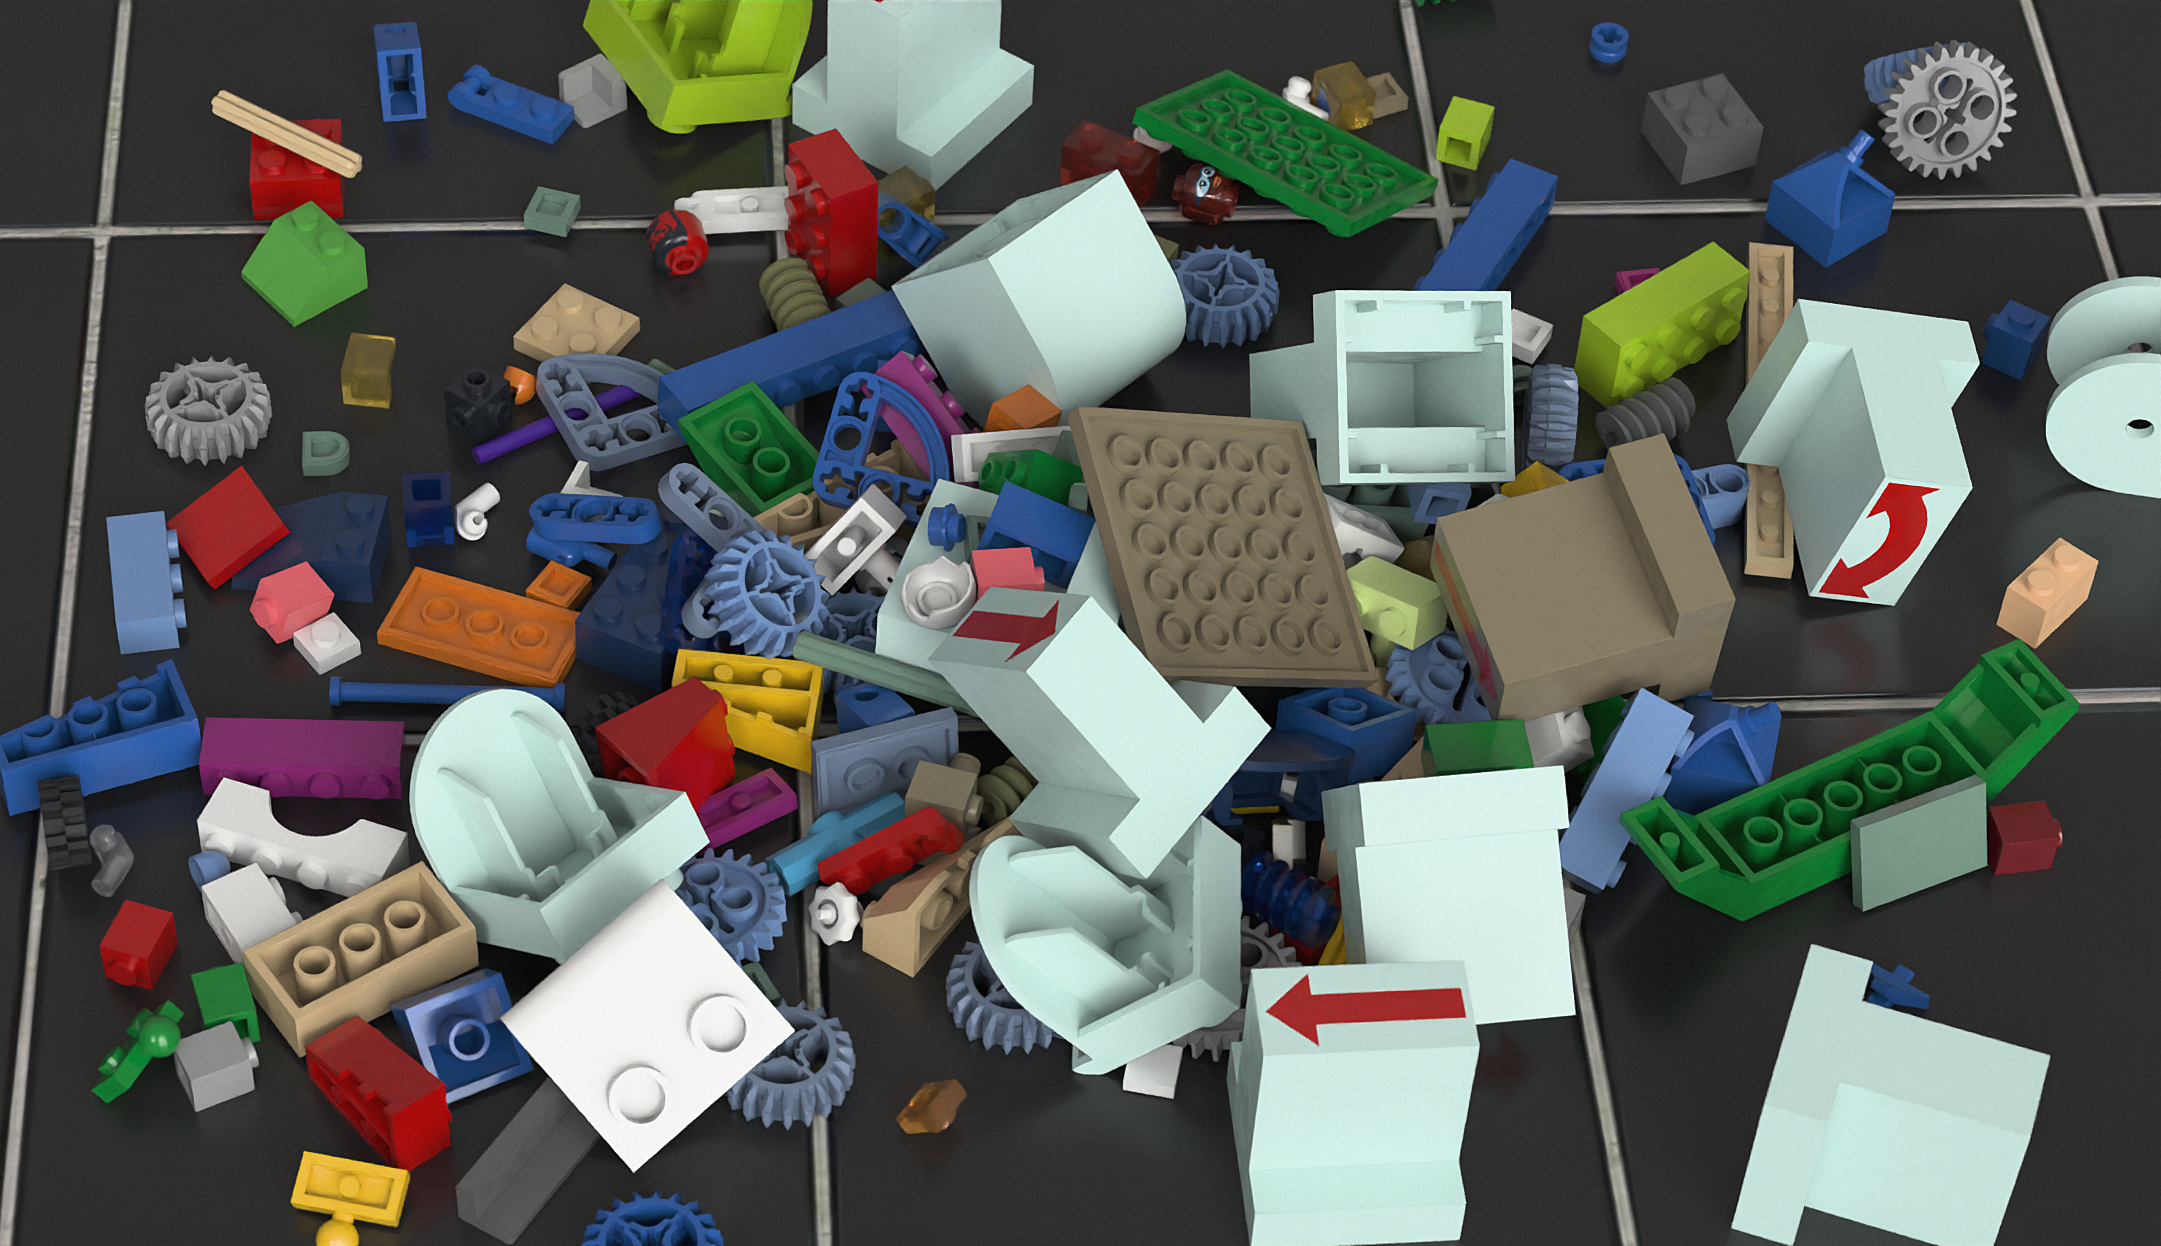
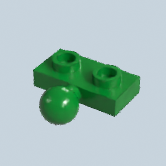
M169 1000L152 1012L144 1008L126 1028L125 1032L131 1037L124 1047L121 1048L118 1045L114 1047L98 1066L97 1070L103 1075L91 1091L108 1104L131 1087L152 1057L162 1058L171 1055L180 1044L181 1033L177 1022L184 1013Z

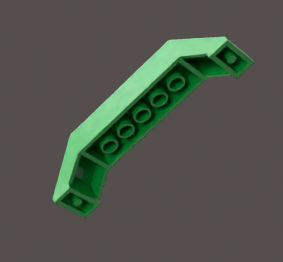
M2019 638L1982 654L1979 663L1932 711L1695 816L1672 808L1663 796H1659L1621 813L1619 822L1677 892L1743 922L1852 872L1850 820L1977 775L1986 782L1987 806L2078 711L2080 703Z

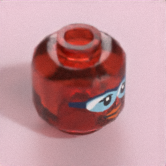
M1194 164L1189 168L1186 176L1178 174L1173 188L1172 199L1179 201V212L1184 218L1210 225H1219L1225 217L1231 219L1238 199L1239 185L1234 184V179L1227 178L1221 174L1218 168Z

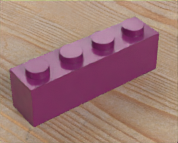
M901 351L873 374L883 377L906 390L929 413L945 444L950 461L952 482L955 483L951 435L981 432L976 427L971 431L960 418L965 411L958 400L949 391L942 394L932 381L937 377V373L921 354L915 358L912 354ZM862 385L861 390L867 398L871 399L872 395H870L867 385ZM883 404L880 412L881 417L930 480L928 455L920 436L903 416ZM978 481L956 483L975 489L979 488Z
M206 717L199 758L203 794L213 795L222 779L228 778L270 792V797L402 799L407 760L404 722Z

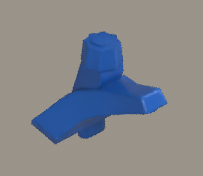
M1872 964L1868 980L1874 992L1866 1001L1867 1003L1888 1009L1893 1004L1927 1010L1930 996L1908 984L1913 978L1914 973L1903 965L1897 964L1892 973L1880 966Z

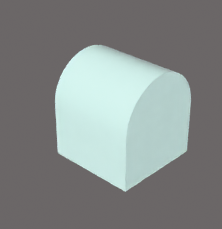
M1118 169L1018 199L891 286L949 390L963 409L982 428L985 426L992 403L1028 384L1062 410L1057 427L1070 426L1067 415L1077 406H1100L1172 354L1182 342L1186 327L1185 305L1176 276Z

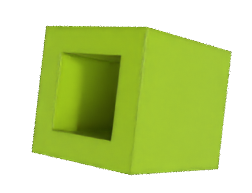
M1453 96L1439 128L1435 160L1476 171L1490 140L1495 107Z

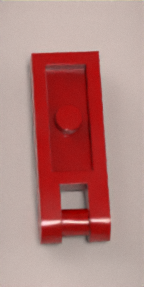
M927 807L817 863L820 879L829 887L836 882L843 883L849 893L854 896L860 895L878 882L894 874L908 871L917 862L939 851L948 855L955 853L963 844L964 834L961 829L952 822L947 821L945 816L935 808Z

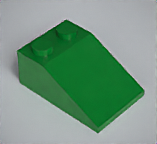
M754 381L678 419L677 426L705 475L751 517L754 518L799 492L808 495L815 491L812 481L819 452Z

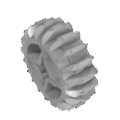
M212 355L207 362H198L193 357L191 364L187 366L175 363L173 373L161 372L159 382L151 384L149 396L146 397L145 403L147 429L150 431L151 437L156 442L158 449H166L170 458L181 455L186 464H189L194 459H200L204 466L212 459H219L225 464L227 456L230 455L242 458L245 448L257 449V442L260 438L266 437L268 425L271 424L270 418H272L270 393L267 390L266 384H263L259 372H251L247 363L235 366L231 357L223 362H216Z

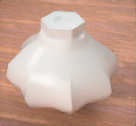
M839 882L830 887H818L814 900L808 907L811 915V930L818 933L827 945L838 941L850 940L856 925L861 921L864 913L857 897L849 893L844 884Z

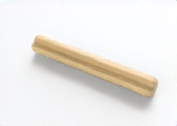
M223 90L212 99V111L215 115L347 178H354L357 172H360L362 169V157L360 154L235 94Z

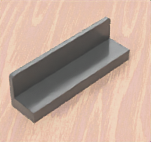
M548 1076L456 1186L459 1218L507 1244H512L516 1241L602 1136L550 1076Z

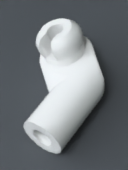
M489 483L483 484L455 506V529L464 539L477 540L485 534L488 523L487 519H484V513L500 501V495L493 485Z

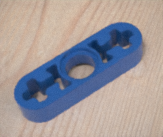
M551 493L535 500L529 508V515L536 534L544 539L643 544L656 538L663 526L656 504L647 498ZM606 515L597 521L586 522L594 516Z

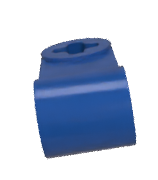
M878 193V222L880 214L887 208H895L896 216L888 225L881 226L878 223L877 235L890 244L891 248L916 268H919L925 263V260L929 258L940 242H947L950 236L922 214L914 212L895 196L889 193Z

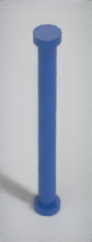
M331 677L329 701L330 706H341L342 701L455 704L462 698L482 690L505 688L532 694L545 701L551 707H554L557 712H565L566 683H556L555 688L343 682L342 677Z

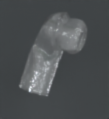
M103 824L96 827L89 837V842L95 848V854L102 865L91 885L100 895L111 897L132 867L134 855L124 836L120 832H115L111 825Z

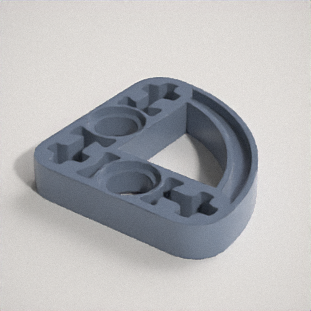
M598 353L557 356L543 361L538 367L535 386L537 394L577 462L579 460L588 462L589 470H607L687 445L657 411L659 377L664 375L661 372L631 359ZM558 382H565L564 395H562V388ZM585 382L628 386L635 392L651 399L657 405L607 419ZM570 408H579L586 411L589 417L584 420H573L565 414V411ZM631 429H642L650 435V438L645 441H635L629 438L626 432Z

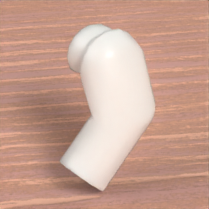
M1298 76L1290 78L1288 87L1283 89L1282 98L1327 121L1328 113L1310 104L1309 97L1307 96L1311 90L1310 82Z

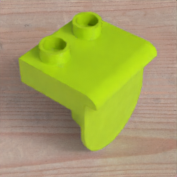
M590 0L583 27L646 108L649 120L655 126L667 132L686 134L694 131L697 125L776 119L793 114V78L809 32L813 0Z

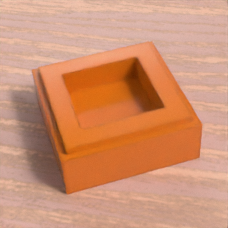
M551 560L526 589V597L574 611L592 590V578Z

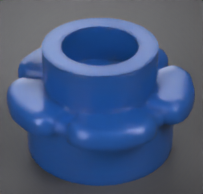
M949 503L945 507H933L928 519V539L930 545L943 546L946 552L952 551L955 546L954 542L961 543L965 537V516L963 513H958L954 504Z

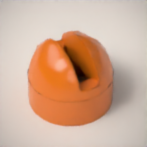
M507 366L503 377L510 381L511 397L514 393L516 394L515 404L520 405L528 402L536 393L537 378L521 369Z

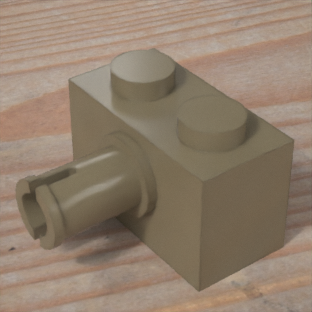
M958 753L952 756L949 767L920 760L905 796V818L921 809L932 807L944 815L947 821L952 822L962 830L964 834L963 843L982 833V828L975 826L979 821L984 800L983 796L977 795V776L981 770V763L978 759L966 753ZM939 851L917 862V864L926 866L945 854Z

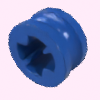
M1607 22L1596 25L1592 29L1589 45L1591 56L1605 63H1615L1622 60L1626 56V45L1629 38L1627 30L1616 23Z

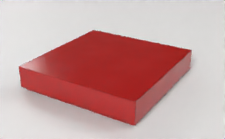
M242 466L166 523L170 530L176 529L179 543L214 590L290 533L283 520Z

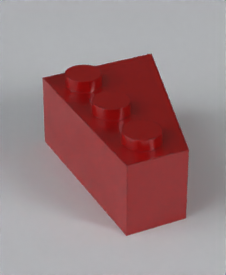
M358 1015L305 1046L309 1078L388 1167L409 1172L451 1146L449 1123L452 1121V1116L447 1107L445 1083L387 1039L381 1031L373 1028Z

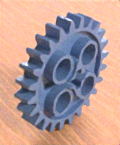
M1445 625V631L1414 650L1396 643L1386 663L1389 670L1385 675V680L1393 683L1388 691L1389 695L1401 697L1400 704L1417 710L1415 723L1423 721L1427 725L1491 720L1471 668L1459 698L1461 702L1456 710L1453 709L1454 698L1463 681V669L1468 662L1455 629L1450 631Z
M708 848L703 858L697 859L694 855L679 867L683 874V881L674 892L741 969V960L744 958L753 962L760 961L758 948L764 950H772L774 948L772 937L783 935L781 922L787 921L786 902L783 886H779L777 874H768L765 862L753 866L750 854H746L738 861H735L733 850L728 849L721 858H715L713 849Z

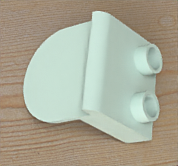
M505 688L482 690L464 697L453 704L437 719L428 731L419 748L412 770L410 811L416 836L439 882L476 927L477 941L555 958L556 962L561 965L661 878L675 891L683 881V874L679 867L710 842L686 792L594 777L571 730L560 714L542 699L523 691Z
M1203 815L1197 817L1147 879L1109 872L1075 845L1046 849L1031 839L1015 835L998 838L987 844L976 856L970 875V904L975 928L984 952L995 973L1016 1001L1034 1017L1073 1044V1071L1080 1074L1094 1075L1107 1073L1202 1026H1216L1226 1020L1233 1011L1240 1008L1242 983L1240 980V920L1242 914L1241 845Z

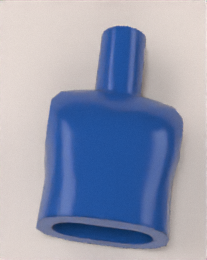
M534 526L526 540L528 551L566 567H573L584 559L604 569L611 570L616 564L618 557L617 553L597 545V542L541 538L536 534Z

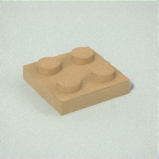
M564 284L513 336L514 349L541 362L557 356L578 353H598L616 356L640 331V317Z

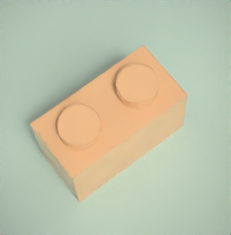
M2059 538L2007 587L1996 625L2036 649L2087 600L2099 561Z

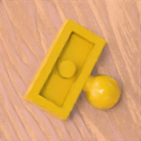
M304 1151L291 1203L294 1208L333 1215L332 1220L325 1222L319 1228L316 1235V1246H358L359 1236L356 1228L353 1226L354 1219L398 1227L411 1176L407 1170Z

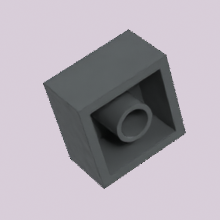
M1722 73L1647 93L1641 132L1680 185L1756 166L1764 127Z

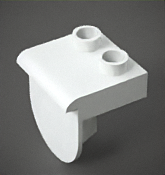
M662 878L500 1018L633 1172L795 1031Z

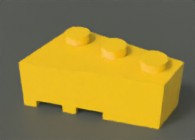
M678 649L671 688L695 676L710 690H717L724 698L728 708V715L725 716L727 732L732 738L735 747L812 774L811 741H815L818 738L824 696L823 667L799 660L767 659L766 657Z

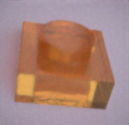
M956 1079L924 1084L898 1115L896 1121L907 1135L928 1131L932 1133L939 1132L952 1123L956 1117V1108L968 1094Z

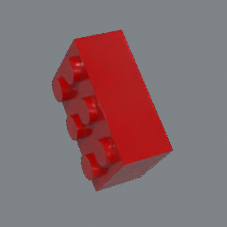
M836 128L788 144V164L784 168L788 182V197L784 201L788 215V230L785 231L784 236L789 251L792 255H798L799 258L808 262V269L813 272L817 282L829 297L846 292L867 278L877 281L878 181Z

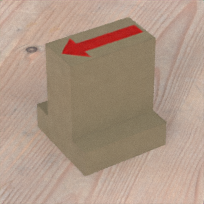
M1664 433L1609 448L1603 473L1437 518L1430 568L1491 720L1523 719L1526 722L1633 692L1641 688H1648L1649 692L1667 702L1709 691L1736 598Z

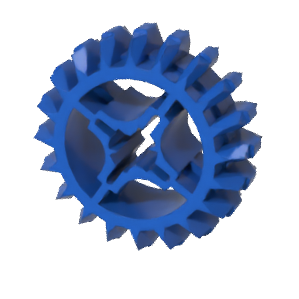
M656 1188L651 1198L642 1199L635 1190L630 1203L626 1204L614 1198L613 1204H611V1212L598 1209L595 1224L587 1225L582 1246H723V1237L720 1234V1230L715 1229V1221L712 1219V1215H701V1207H699L697 1200L683 1206V1199L679 1192L669 1200L662 1199V1195Z

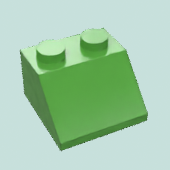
M312 200L275 219L241 271L242 279L294 327L368 288L364 248Z

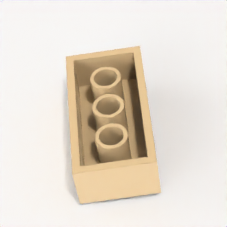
M423 861L243 951L246 977L251 994L299 1057L306 1055V1045L358 1015L368 1023L391 1011V1004L438 987L479 965L476 927Z

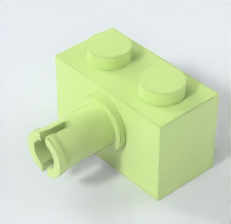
M1373 555L1346 570L1363 629L1371 633L1369 649L1373 663L1375 664L1376 662V667H1387L1386 663L1396 643L1414 650L1445 631L1448 610L1436 582Z

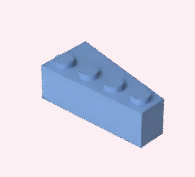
M1643 688L1639 689L1626 701L1620 713L1624 720H1620L1614 731L1609 735L1602 749V755L1605 757L1601 764L1597 763L1589 775L1580 794L1582 800L1578 807L1575 806L1568 817L1569 828H1563L1558 837L1562 877L1594 894L1601 892L1606 885L1611 888L1615 887L1627 864L1626 861L1620 859L1628 842L1637 844L1620 824V814L1650 801L1651 798L1655 799L1663 796L1672 778V775L1665 772L1672 757L1675 755L1682 758L1695 732L1688 729L1694 717L1692 714Z

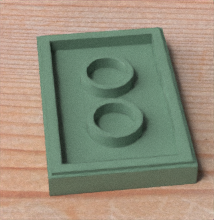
M1977 775L1850 820L1853 904L1863 912L1987 866L1986 782Z

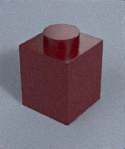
M2045 800L1988 808L1986 815L1987 858L1994 875L2051 869L2056 850L2061 847L2063 837L2060 823L2057 819H2052Z

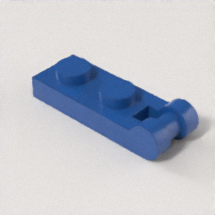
M476 64L472 65L463 75V82L456 83L447 95L449 102L461 111L552 145L574 120V106L493 77L488 70Z

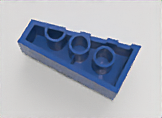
M170 659L156 665L157 673L141 681L134 675L117 683L118 691L94 701L90 696H87L72 703L73 707L69 713L59 718L45 715L1 735L0 790L9 815L12 816L41 808L38 792L39 780L79 775L82 796L84 797L96 792L199 765L202 742L198 718L173 660Z

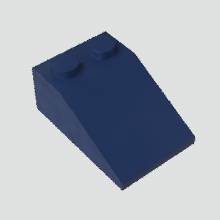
M339 491L274 508L290 530V533L236 573L231 581L232 589L257 591L260 579L307 561L335 594L334 600L373 604L392 536L388 496Z

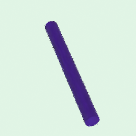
M619 385L595 395L594 398L604 412L639 397L641 394L628 386ZM570 408L565 411V414L573 420H584L589 417L586 411L579 408ZM548 415L471 449L472 456L478 465H481L559 430L551 416Z

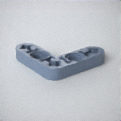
M677 464L660 479L658 492L664 504L717 552L721 551L727 542L735 537L739 538L746 532L756 530L760 533L767 531L700 469L692 464ZM680 481L687 486L685 494L678 489ZM700 498H703L706 503L698 509L695 505L701 500ZM710 510H718L726 517L728 522L727 530L718 529L713 525L709 517ZM704 578L682 608V621L686 629L694 636L703 639L711 638L718 633L717 629L721 623L718 615L710 614L709 621L702 616L704 607L712 601V599L703 595L707 588L712 585L706 578Z

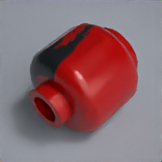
M668 210L656 217L649 225L646 234L647 242L654 264L661 272L669 275L689 274L700 268L707 260L709 253L708 242L701 221L693 213L685 210Z

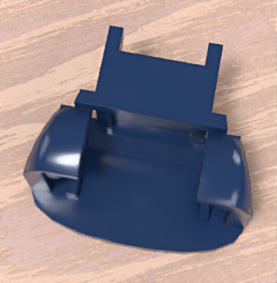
M1271 728L1201 814L1218 826L1242 825L1243 818L1231 811V808L1285 806L1289 814L1296 820L1302 822L1322 821L1324 816L1321 792L1347 786L1350 767L1355 759V750L1308 733H1279ZM1284 772H1299L1294 796L1280 793Z

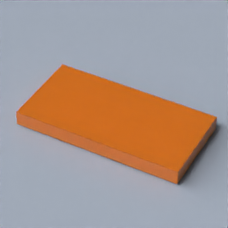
M415 566L378 629L377 640L378 644L528 687L555 688L556 683H563L577 657L575 620L580 615V612Z

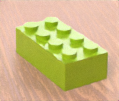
M1712 242L1584 315L1574 367L1578 377V385L1607 409L1612 405H1618L1624 399L1632 398L1636 393L1644 391L1657 382L1661 383L1664 379L1670 378L1674 372L1686 365L1697 363L1705 354L1720 345L1731 343L1737 337L1741 328L1740 320L1743 306L1748 296L1747 287L1751 271L1716 243Z

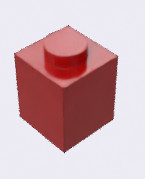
M125 900L100 944L105 977L113 979L121 985H135L153 990L178 945L173 913Z

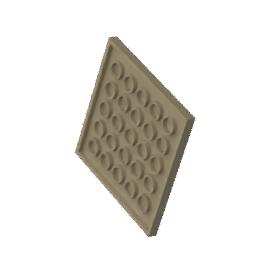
M1077 406L1067 415L1128 639L1168 684L1177 680L1226 686L1368 688L1379 681L1302 421Z

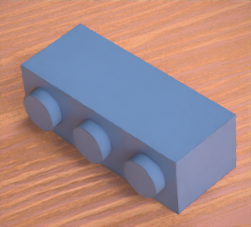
M164 511L106 517L115 620L121 655L179 648L177 628L187 627L184 600L174 599V593L183 592L180 563L171 564L170 558L180 557L176 529L167 530Z

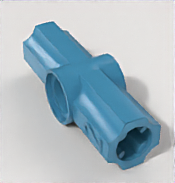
M887 792L846 815L839 811H831L822 815L812 824L806 837L765 858L768 874H777L779 886H783L784 895L791 896L821 880L817 863L904 819V800L896 792L892 794Z

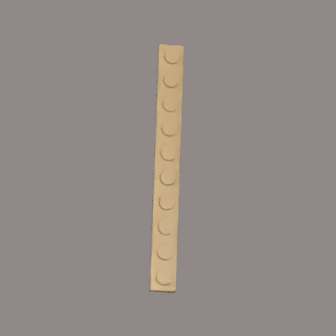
M1749 242L1747 269L1751 273L1746 299V386L1793 309V247ZM1745 463V471L1749 474L1751 482L1744 509V574L1791 579L1793 570V524L1779 468Z

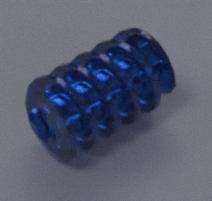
M1262 850L1258 852L1241 870L1242 910L1255 914L1259 920L1270 923L1274 929L1286 932L1290 938L1301 941L1309 949L1315 950L1322 947L1331 939L1341 919V909L1339 906H1334L1336 902L1334 888L1324 886L1320 889L1321 884L1318 879L1314 877L1305 879L1304 872L1298 868L1289 870L1290 867L1285 860L1277 859L1274 861V857L1269 851Z

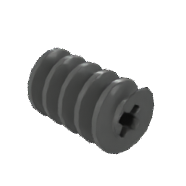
M1674 377L1666 378L1660 384L1652 385L1646 391L1638 392L1632 398L1624 399L1618 405L1608 407L1604 412H1598L1595 417L1596 431L1607 449L1662 433L1665 434L1669 442L1676 434L1683 435L1690 429V418L1695 414L1696 408L1694 396L1681 380Z

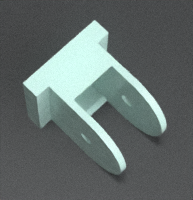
M2126 277L2114 279L2092 286L2077 294L2061 308L2052 321L2047 338V359L2051 373L2059 387L2055 390L2047 407V442L2057 461L2072 475L2088 484L2109 491L2161 498V278ZM2134 343H2146L2152 347L2149 351L2143 353L2132 352L2128 349ZM2143 419L2149 421L2152 425L2145 429H2134L2128 423L2133 420Z

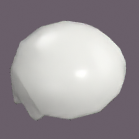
M942 555L931 563L918 565L907 574L900 596L905 611L911 620L922 627L940 630L953 628L959 624L974 606L977 590L970 565L966 561H963L961 565L956 564Z

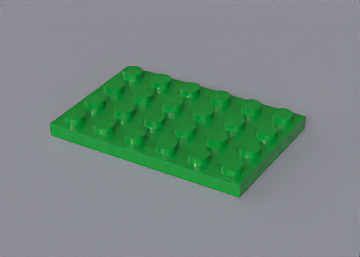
M1228 69L1137 107L1133 119V124L1146 130L1151 138L1173 144L1182 149V153L1185 156L1194 160H1203L1218 168V172L1224 177L1238 179L1250 185L1258 195L1280 201L1289 206L1292 213L1301 217L1312 218L1325 225L1328 232L1340 237L1349 238L1434 195L1439 179Z

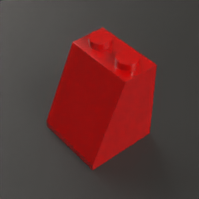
M694 676L595 727L605 779L686 792L695 813L700 814L698 809L707 798L722 791L736 776L732 755L735 754V746L727 732L725 716L728 715V708L722 695L715 689L710 690Z

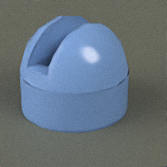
M214 850L203 851L188 859L192 878L201 893V886L230 874L231 866L229 859L221 852Z

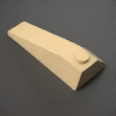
M1010 816L963 843L955 853L941 856L891 886L878 902L872 901L865 909L860 921V926L863 928L862 951L914 977L970 911V875L973 863L979 852L987 844L998 838L1013 835L1023 837L1021 832L1010 822Z

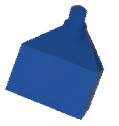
M1862 129L1859 130L1847 147L1843 145L1840 150L1832 147L1772 182L1764 220L1825 268L1887 232L1896 194L1860 167L1864 161L1861 158L1875 140Z
M1686 697L1683 710L1694 716L1688 729L1695 732L1682 758L1673 756L1670 770L1672 778L1665 795V800L1673 808L1701 813L1769 783L1782 717L1778 705L1775 702H1770L1757 708L1751 705L1740 707Z

